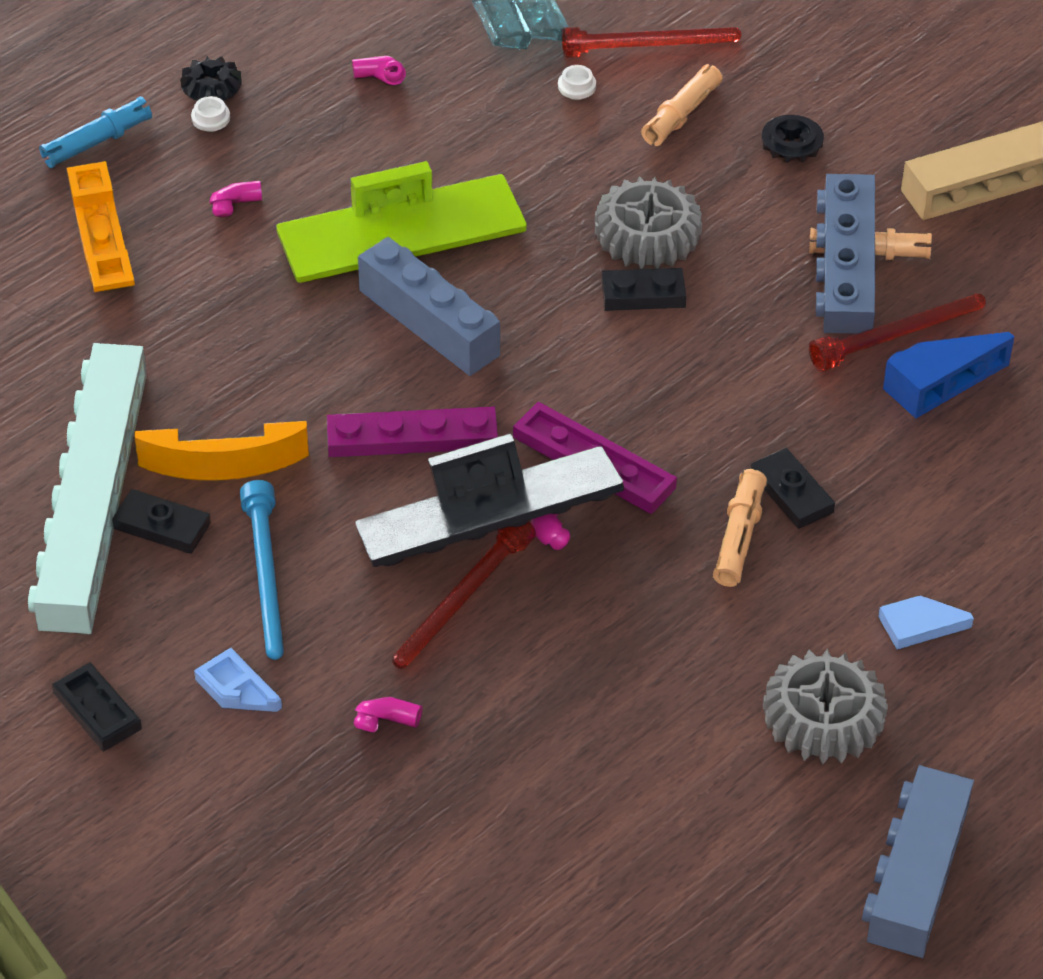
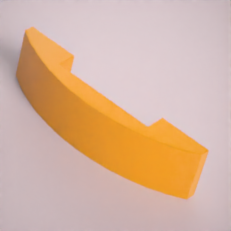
M106 161L68 167L67 174L94 292L134 286L132 268L124 245Z
M307 421L264 423V436L179 441L178 429L135 431L138 466L152 472L176 478L192 480L240 479L273 472L309 456Z

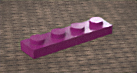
M539 401L513 425V438L552 460L595 447H602L623 480L624 490L615 493V495L651 515L676 489V476Z
M495 406L327 415L328 457L447 452L498 437Z

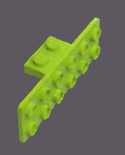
M427 161L352 177V207L276 225L278 237L298 283L359 270L358 256L387 237H390L400 246L408 248L416 257L522 233L527 230V223L504 175L498 174L432 189V170Z

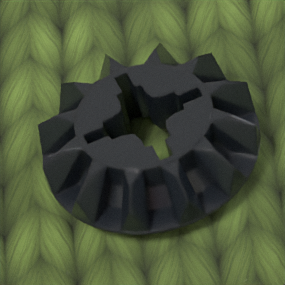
M206 56L204 61L192 60L190 67L182 68L180 82L183 92L193 100L198 101L201 98L212 96L224 101L238 92L242 79L241 71L237 70L235 62H225L222 56L216 60H210Z
M782 115L771 119L763 127V149L771 151L772 158L782 156L785 157L787 163L790 159H798L803 163L807 156H817L819 148L823 147L824 134L821 127L807 117Z

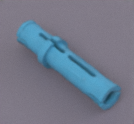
M140 96L114 111L109 108L101 113V117L47 144L40 145L39 150L42 158L44 159L47 156L49 158L45 161L46 165L49 168H53L57 164L111 137L116 140L124 135L125 130L145 120L152 119L150 107H142V105L147 103L146 100Z

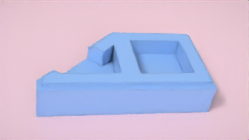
M921 595L882 606L879 609L878 615L897 650L972 628L974 619L969 612Z
M229 648L194 670L195 680L222 708L272 712L282 709L281 698L232 648Z

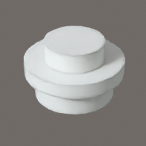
M572 65L564 69L559 77L558 89L567 98L581 100L595 92L596 79L589 68L582 65Z
M204 97L196 102L192 110V123L200 130L214 132L224 128L229 123L230 111L220 98Z

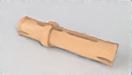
M709 64L704 65L671 100L664 101L659 106L657 115L643 126L641 133L644 140L650 145L655 143V146H659L672 131L681 129L687 122L688 115L722 82V74L719 69L713 65L709 69Z
M811 228L810 240H816L817 229ZM887 228V232H875V255L885 256V260H894V256L930 259L931 247H916L914 244L930 245L932 234L895 233V229ZM810 242L809 254L824 253V248H816V242Z
M746 469L743 473L741 472L735 498L731 499L728 504L727 514L729 521L716 568L713 571L714 580L723 586L732 587L740 583L753 528L761 519L762 507L760 503L767 484V478L758 470Z

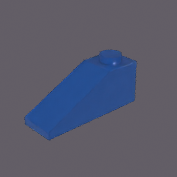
M1010 332L919 342L904 351L896 352L887 360L883 390L916 419L1009 366L1014 336Z

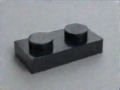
M683 268L602 271L605 311L686 308Z

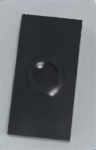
M787 447L751 463V469L762 472L767 478L764 490L798 529L834 513L835 502Z
M135 489L130 490L112 518L113 529L190 554L193 553L211 524L210 513Z
M91 662L52 684L53 694L103 752L142 729L141 719Z

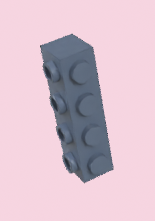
M826 174L825 190H817V214H824V223H817L816 248H824V258H817L816 282H824V292H816V317H823V333L873 334L875 316V175Z
M387 237L358 256L359 291L467 375H473L500 356V321L491 311L483 309L471 300L465 291L457 289L442 278L436 269L429 268L417 259L408 248L400 246L390 237Z
M919 765L914 782H904L898 803V808L903 809L904 813L902 819L893 817L886 845L893 848L890 857L880 856L874 883L881 884L878 895L868 894L862 915V921L870 923L867 937L868 943L920 958L924 957L969 808L974 780Z

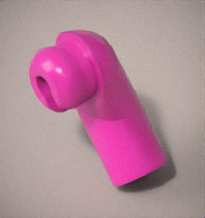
M390 56L352 60L354 79L374 76L388 85H397L404 81L406 77V71L401 62Z
M260 181L232 183L212 193L209 201L213 205L212 213L216 217H227L233 213L232 203L261 201Z
M547 514L531 519V532L544 545L549 544L554 550H561L569 542L570 532L562 527V522L557 518L558 514Z
M393 697L362 701L355 709L358 713L354 719V726L358 729L375 732L379 726V718L416 728L420 723L423 707Z

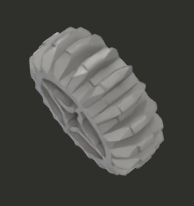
M639 176L637 182L631 183L628 180H624L621 187L611 186L610 192L602 195L597 211H595V234L597 235V240L600 241L602 251L609 252L612 260L623 258L625 267L632 263L639 264L640 269H643L645 265H653L656 269H659L662 263L673 267L677 259L686 260L688 253L695 251L699 236L702 234V213L700 206L695 202L694 195L687 194L684 186L674 188L671 180L661 183L654 177L652 181H644Z
M827 648L822 656L816 657L808 650L804 660L792 655L790 661H788V666L779 664L778 669L775 671V676L770 677V680L767 682L766 695L763 698L767 728L773 730L772 735L775 742L785 741L787 753L801 750L804 761L811 755L819 756L823 765L828 757L834 756L842 764L847 753L859 758L863 752V747L872 749L873 744L876 742V737L880 736L884 729L888 709L884 684L877 683L875 671H864L865 667L862 660L854 663L848 662L846 652L839 658L831 657ZM822 700L826 701V710H828V712L824 711V703L822 702Z

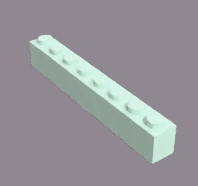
M93 343L90 360H84L82 363L81 380L84 386L83 390H77L75 393L74 412L77 415L76 421H70L68 424L67 445L69 451L68 453L61 454L59 474L62 481L61 485H55L53 488L52 510L54 515L53 518L46 519L44 527V541L47 546L45 552L39 551L36 574L39 580L37 586L32 585L30 587L28 596L29 612H35L38 631L92 633L114 530L112 518L119 507L147 376L143 346Z

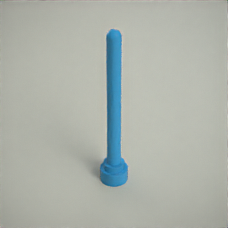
M253 480L241 487L240 501L242 510L246 512L252 521L266 655L272 660H278L283 656L284 648L269 525V515L276 505L275 493L271 483L264 480Z

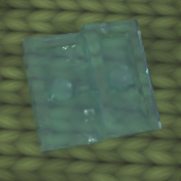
M471 0L493 46L527 50L532 38L565 41L570 31L555 0Z

